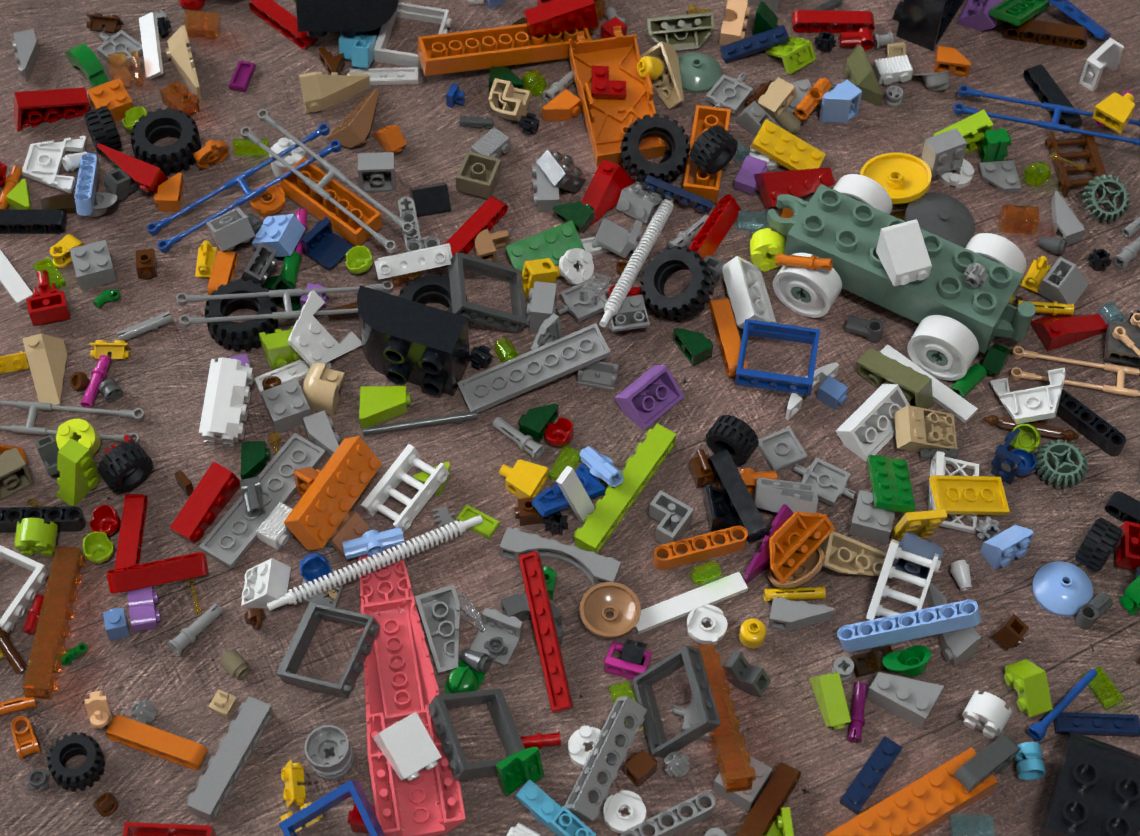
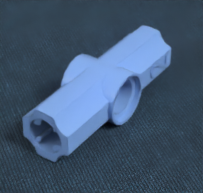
M590 446L581 450L579 454L581 461L590 468L589 472L603 479L612 487L622 484L624 480L623 473L613 465L614 461L600 454Z
M400 527L383 532L369 530L362 537L342 542V547L346 560L366 554L372 557L374 554L377 556V553H381L385 549L393 546L396 547L398 544L401 545L404 542Z

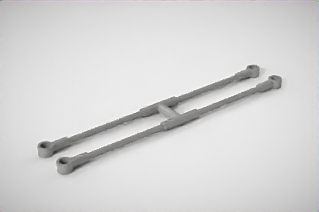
M266 109L258 111L257 115L260 121H266L273 128H277L329 171L318 184L309 177H305L262 143L261 139L255 136L248 126L241 128L240 133L244 139H249L257 146L259 145L301 178L306 185L321 197L330 201L371 233L378 242L385 246L387 252L393 253L396 251L397 247L393 240H388L380 233L375 232L323 189L335 176L342 182L350 185L392 218V221L402 228L404 234L410 235L413 233L412 223L405 222L399 216L387 210L350 181L349 177L326 159H322L281 127L276 120L269 116Z
M386 280L382 284H369L364 287L389 294L392 292L393 283ZM360 286L308 290H269V292L208 296L178 293L176 304L179 306H185L191 302H201L202 300L269 296V298L283 297L285 312H272V314L211 318L182 315L179 318V325L182 328H188L190 325L205 324L207 322L299 318L301 311H293L291 296H303V294H309L313 290L317 294L358 291ZM358 308L316 311L313 316L358 313Z
M0 400V405L30 409L26 426L0 425V430L11 431L12 433L57 435L58 430L34 427L38 410L119 415V417L134 418L138 422L145 418L144 411L141 408L134 410L120 409L118 411L60 406L42 402ZM137 413H142L141 416H136ZM137 433L129 434V436H131L132 438H137L135 442H137L138 444L140 443V438ZM99 434L100 439L124 442V435Z

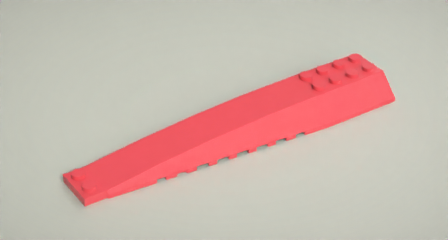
M367 554L362 555L358 560L362 562V559L365 558L367 560L369 556ZM400 558L399 562L395 560L394 564L390 562V566L386 565L385 568L381 567L380 570L376 569L375 572L371 570L370 574L366 572V576L361 574V578H359L361 614L374 616L380 625L379 635L375 637L372 650L364 662L368 761L376 817L385 836H437L448 833L465 822L466 818L459 780L455 781L452 770L449 768L446 754L443 752L440 738L435 731L434 722L429 715L428 705L436 695L440 694L405 561ZM417 712L441 758L436 760L438 765L427 770L424 767L419 770L420 775L410 781L405 778L401 781L373 737Z

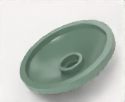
M692 52L678 57L682 89L691 93L707 92L721 78L722 71L719 63L707 54Z

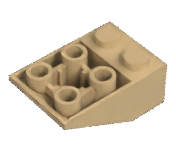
M910 405L894 412L897 449L919 452L920 449L928 448V450H931V448L957 449L954 414Z

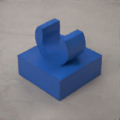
M452 83L446 94L447 107L454 108L456 103L459 105L464 104L466 100L463 98L465 92L459 91V84Z

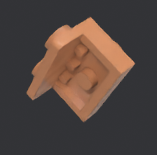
M349 511L327 543H331L342 557H345L342 542L362 537L370 528L357 512Z

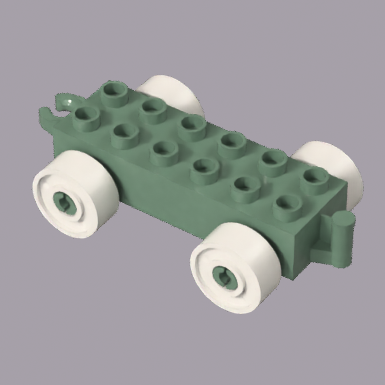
M848 174L841 177L833 189L820 184L809 202L789 194L779 195L776 203L777 208L791 209L794 212L791 218H782L776 210H768L767 222L769 225L787 236L785 255L805 257L814 255L817 258L833 259V262H830L833 263L831 271L821 269L813 271L809 268L782 266L775 276L773 289L776 296L786 307L800 315L811 318L826 315L843 288L919 323L908 343V354L912 361L935 378L947 381H954L964 377L978 351L985 354L995 336L1012 338L1016 341H1022L1026 338L1036 308L1034 304L1028 301L1020 303L1018 308L1013 306L1026 270V259L1022 251L1014 243L1002 236L991 233L978 234L970 239L966 248H963L920 228L932 264L930 275L924 280H916L906 285L893 286L876 253L881 228L904 223L905 221L890 215L892 211L891 198L887 191L876 181L863 175ZM975 263H979L986 267V273L989 276L983 286L979 284L978 287H972L966 283V277L963 274L969 264L973 266Z

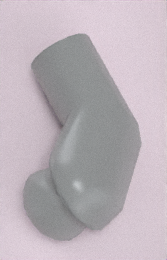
M614 7L606 9L608 21L616 16L624 24L626 23V18L618 17Z

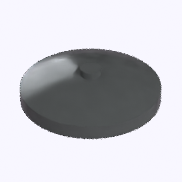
M925 193L919 199L910 202L904 214L905 222L917 219L921 229L938 235L963 248H966L975 233L974 219L969 210L961 202L946 194Z

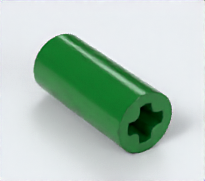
M292 252L291 256L284 257L281 275L294 289L301 262V255L297 252Z
M975 363L968 369L965 376L958 379L950 389L964 398L987 376L986 369L982 365Z

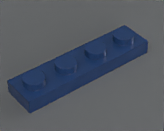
M782 25L722 46L720 51L725 63H729L790 42L785 26Z
M647 175L642 185L650 192L661 193L663 197L678 200L684 206L690 205L695 207L701 213H708L714 204L713 201Z
M884 736L839 803L858 815L903 747Z

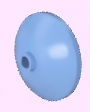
M1062 561L1047 563L1036 572L1033 578L1032 591L1036 601L1041 607L1052 614L1066 617L1077 615L1081 607L1093 598V586L1090 578L1082 569L1074 564Z

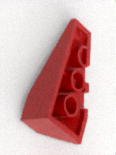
M100 143L97 144L101 152L115 165L120 167L139 185V189L148 193L151 191L157 193L158 186L169 179L159 167Z
M603 159L596 170L581 201L584 205L587 203L594 208L596 218L588 228L600 220L609 209L612 210L616 207L622 189L635 183L620 165Z
M1105 314L1045 316L1031 321L1030 325L1048 352L1104 333L1110 322Z

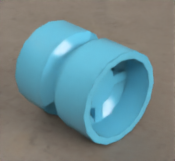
M1037 742L1018 744L1021 748L1015 757V761L1018 762L1016 765L1018 778L1021 780H1036L1044 777L1046 771L1044 762L1041 760L1043 757L1041 745Z

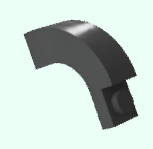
M516 594L501 599V609L504 615L517 617L520 621L532 620L526 594ZM551 603L559 644L562 645V639L565 636L561 626L562 615L557 607Z

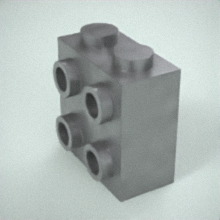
M547 149L537 161V164L555 187L576 193L586 181L582 175L583 171L573 163L574 159L568 154L563 155L558 151L554 152Z
M260 243L244 270L241 279H244V281L252 280L255 281V284L260 283L264 285L265 280L270 275L277 261L274 258L277 251Z
M1111 320L1106 330L1104 361L1140 367V357L1131 348L1129 349L1125 343L1115 339L1112 335L1116 327H1123L1126 335L1140 350V327L1130 323Z

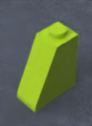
M360 386V429L407 413V405H411V394H407V387Z
M839 672L810 678L826 727L833 726V730L845 728V723L851 722Z

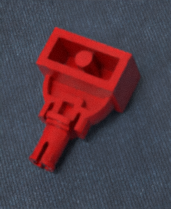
M42 270L43 277L41 271L36 273L39 293L37 287H34V294L31 298L26 299L28 313L33 326L70 319L69 307L64 291H59L54 283H51V290L47 270Z
M1125 521L1119 527L1123 531L1116 545V567L1135 570L1140 566V524Z

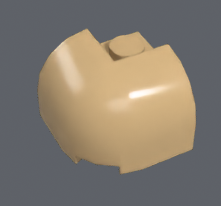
M495 78L488 100L492 110L498 116L520 122L522 115L526 116L528 113L526 109L532 93L528 90L514 88L511 81Z
M315 363L310 366L302 388L310 409L317 412L325 410L326 414L334 416L340 401L339 390L345 378L344 372L328 369L324 363Z

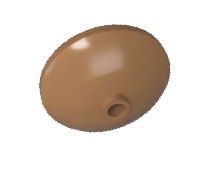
M818 547L783 584L780 583L770 567L769 579L774 586L779 588H795L804 585L820 572L825 562V554L821 547Z
M604 582L597 584L583 595L580 602V618L582 623L591 633L599 637H622L631 632L640 619L641 606L638 597L630 588L620 583ZM607 615H612L613 617H612V618H607L606 616H607Z

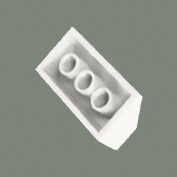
M739 256L727 262L723 266L722 278L727 287L726 292L731 301L736 325L744 329L745 319L776 323L760 268Z
M882 384L836 430V433L846 448L867 462L869 455H876L895 436L894 412L910 404L898 384Z

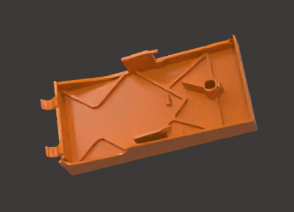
M621 26L613 27L615 37L586 41L584 31L576 32L577 43L571 38L569 39L568 56L578 96L581 99V107L596 167L601 164L603 159L615 164L623 163L624 160H621L620 147L628 127L634 124L636 119H643L644 115L649 114L650 117H653L656 114L652 100L654 96L653 86L649 73H646L645 78H642L638 73L637 65L641 58L636 34L623 36ZM592 66H609V80L626 81V99L591 97ZM646 137L640 141L639 151L645 159L664 157L666 144L659 137Z

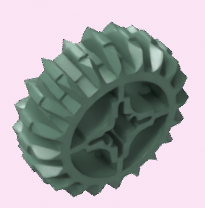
M1102 174L1100 177L1096 176L1094 181H1089V186L1084 188L1086 192L1082 196L1086 199L1082 203L1087 204L1084 210L1089 209L1091 211L1089 216L1094 214V220L1100 218L1101 222L1107 220L1110 223L1113 219L1115 221L1120 219V216L1125 215L1124 211L1129 210L1127 204L1131 203V200L1127 199V197L1131 196V193H1126L1129 187H1123L1125 181L1118 182L1119 177L1113 179L1111 174L1107 177L1105 174ZM1107 186H1110L1115 191L1109 190ZM1097 189L1098 199L1095 201V191ZM1112 195V197H1110L1109 200L1101 201L1102 199H1104V197H1109ZM1118 196V206L1116 208L1115 199ZM1098 206H1103L1109 212L1102 210Z
M1059 439L1056 442L1051 440L1048 444L1044 443L1042 448L1038 450L1035 461H1038L1035 469H1037V475L1042 476V481H1048V486L1055 484V488H1058L1060 485L1065 489L1068 485L1072 488L1085 478V473L1088 470V459L1085 458V453L1080 452L1081 447L1075 448L1074 443L1071 445L1067 444V439L1063 443Z

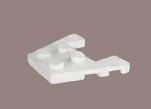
M80 136V139L74 140L65 138L64 141L55 143L54 141L30 144L22 169L23 176L72 194L75 178L73 176L59 175L62 165L61 159L64 158L66 151L84 152L88 141L87 136Z
M314 290L308 294V299L302 307L300 317L296 321L287 341L309 366L315 363L325 364L362 345L360 339L352 331L338 343L317 321L313 314L325 302Z
M1065 367L1048 370L1050 385L1010 392L1008 378L991 380L990 382L992 389L1015 423L1021 424L1056 417L1066 371Z

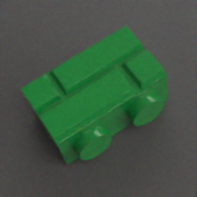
M1005 128L997 129L996 131L994 129L986 130L979 153L981 162L1004 161V158L1008 156L1007 148L1011 145V136L1007 134Z

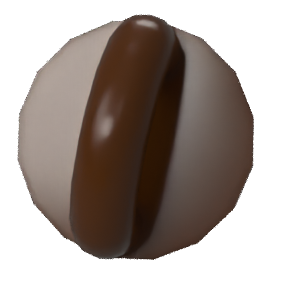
M620 259L617 261L616 271L620 276L630 259Z
M74 372L70 378V384L74 390H84L90 382L84 372Z
M268 376L262 381L263 390L281 385V379L276 376Z
M255 608L246 612L244 618L247 624H251L254 630H258L266 616L263 609Z
M108 792L101 795L94 802L93 807L101 816L106 817L112 815L117 810L118 802L112 793Z

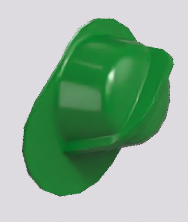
M914 645L906 649L894 651L884 656L882 660L883 666L892 671H899L904 676L915 677L921 675L926 670L927 662L931 658V651L922 645Z
M459 661L458 667L451 671L446 680L445 693L477 691L484 680L485 673H478L463 661Z

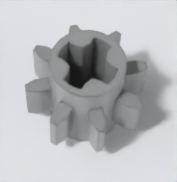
M975 263L973 266L969 264L963 276L966 277L965 281L972 287H978L979 284L981 286L984 285L989 274L986 273L987 269L985 266Z
M988 516L986 520L979 519V523L975 527L979 532L977 537L987 541L1001 532V529L997 527L999 522L995 519L992 520Z
M145 699L141 700V702L136 701L133 704L130 715H132L135 721L150 724L154 720L157 710L153 707V702Z
M670 752L664 759L665 771L670 777L673 775L675 777L684 776L690 769L688 761L690 758L684 752Z

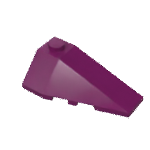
M783 504L773 520L769 536L765 535L760 546L761 553L758 551L755 553L744 574L743 580L746 585L770 566L769 538L794 514L786 504Z

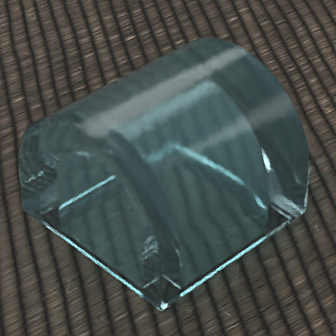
M736 139L738 148L732 159L740 164L750 154V150L739 139Z
M1108 302L1098 310L1106 325H1109L1111 320L1123 322L1125 318L1115 302Z

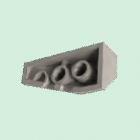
M930 583L926 593L929 608L948 604L946 597ZM974 627L937 634L943 656L947 661H950L953 667L973 657L981 640Z
M451 585L415 596L438 674L457 668L459 658L460 602L455 586Z

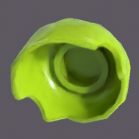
M137 106L125 112V120L122 119V122L127 131L131 132L136 121L139 122L141 116L147 115L146 109Z
M366 246L353 247L345 254L346 267L353 274L365 273L373 264L372 254Z
M1020 424L1012 430L1014 432L1016 428L1020 429L1014 446L1015 449H1024L1031 453L1038 448L1041 435L1036 427L1031 424Z
M95 531L89 533L84 538L83 553L90 562L101 564L112 557L114 552L113 541L109 540L106 533Z

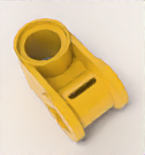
M67 234L49 250L50 255L53 257V265L56 268L66 267L72 262L69 249L85 244L72 234Z

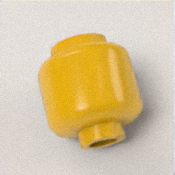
M644 56L638 62L637 69L642 78H645L646 73H649L650 80H656L663 73L662 62L656 57Z
M754 618L747 619L742 623L739 639L743 646L755 649L764 643L767 631L764 623Z

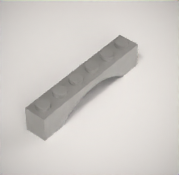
M507 527L499 546L500 557L519 562L518 556L537 550L539 551L540 558H551L571 564L583 572L594 586L604 582H617L620 574L621 562L613 557L600 556L596 552H587L573 545L561 544L557 540H548L538 534L525 533L518 528L512 529Z

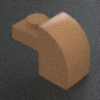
M488 229L481 231L475 239V256L491 262H497L496 250L509 245L508 231H497L493 234H489Z

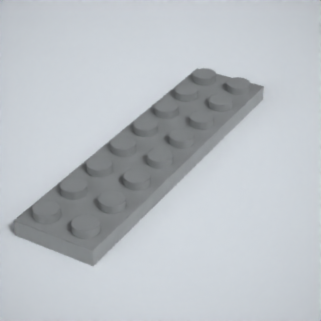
M595 323L459 381L457 384L470 412L476 411L479 413L611 356V351Z
M294 433L258 475L263 491L262 499L265 512L255 517L248 515L245 497L242 494L199 545V550L232 569L258 538L257 529L280 502L286 504L297 491L293 473L306 467L315 469L326 456V450Z

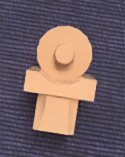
M102 691L89 693L90 698L85 699V706L92 729H103L105 725L109 726L113 719L107 697L103 695Z

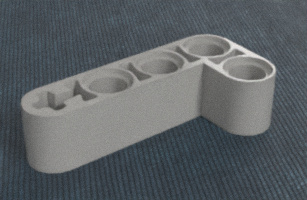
M410 197L399 199V217L405 222L412 223L414 228L413 233L410 235L404 234L402 230L406 252L440 245V240L437 237L421 238L413 199Z

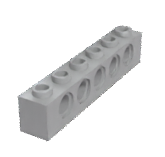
M629 696L616 699L566 801L565 807L583 822L594 821L600 813L599 808L603 800L607 798L612 782L618 776V769L627 757L626 752L636 738L635 734L638 727L644 722V715L647 709Z

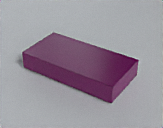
M239 60L229 83V90L246 92L256 69V64Z

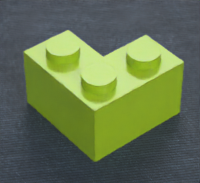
M1028 659L1004 666L1006 673L1004 674L1005 682L1017 691V705L1020 711L1032 717L1053 710L1045 670Z

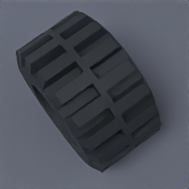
M104 106L85 112V122L96 151L100 155L103 154L97 147L98 143L114 150L120 149V136L110 110Z
M716 125L704 131L697 138L690 150V158L706 174H714L732 160L738 148V142L722 126Z
M721 415L705 436L707 445L714 454L727 449L734 463L738 466L744 465L759 444L755 431L743 420L730 415Z
M123 442L104 455L99 463L98 473L113 492L125 493L138 487L146 480L153 469V462L137 442Z
M1100 517L1095 521L1076 553L1075 560L1095 572L1100 571L1121 538L1123 529Z
M71 732V736L65 734L62 740L58 738L55 741V746L51 745L49 748L51 753H47V766L58 786H62L64 790L70 788L71 792H76L77 789L84 791L86 786L91 788L94 786V781L98 782L100 780L99 774L103 775L105 760L99 744L96 740L94 741L92 736H86L82 732L80 735H77L76 732ZM76 755L87 756L86 761L80 767L75 769L65 768L66 763Z

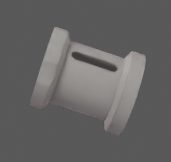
M892 32L883 35H873L875 49L887 46V44H894Z

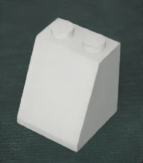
M917 219L881 228L876 253L893 286L906 285L909 282L928 278L932 264Z
M417 712L373 737L401 781L405 778L408 781L420 775L419 770L424 767L427 770L438 765L436 760L441 758Z

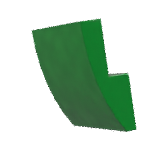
M537 747L514 753L496 764L501 791L506 796H509L521 785H525L529 779L535 784L545 776L540 751Z

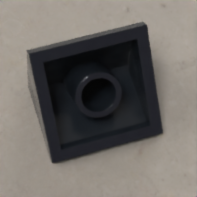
M445 182L409 188L411 198L415 204L417 217L451 212L448 187Z
M709 484L706 485L703 501L710 532L740 526L723 491Z

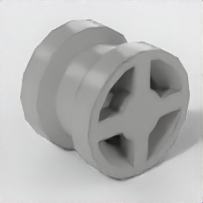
M899 86L888 87L884 100L885 104L892 108L900 106L903 89Z
M838 657L834 662L832 673L839 672L841 682H846L852 677L854 663L848 657Z

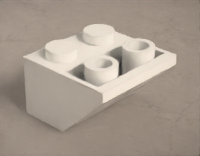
M271 558L248 569L245 574L241 606L268 609L267 603L285 596L288 590L291 567Z

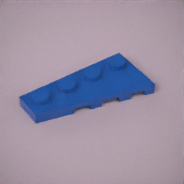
M1047 0L1066 13L1069 18L1080 23V26L1091 31L1096 39L1108 40L1112 35L1069 0Z
M581 464L575 473L589 498L593 499L604 495L606 488L589 472L590 470L584 464ZM557 482L555 486L547 488L533 498L532 505L542 517L571 507Z

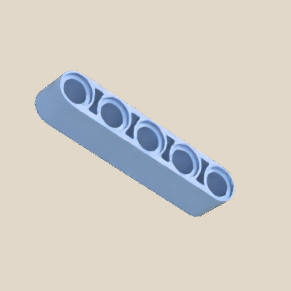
M86 153L81 156L74 197L77 214L81 216L90 215L94 209L99 177L98 158L94 153Z

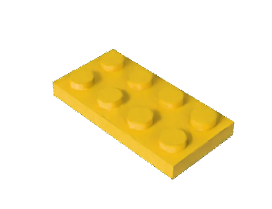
M767 119L763 122L750 146L789 170L819 168L826 156L824 152Z
M932 475L929 478L936 510L946 509L947 514L1007 515L1010 512L1001 477Z
M946 509L905 513L891 531V540L900 542L907 532L916 534L924 540L929 539L947 518Z

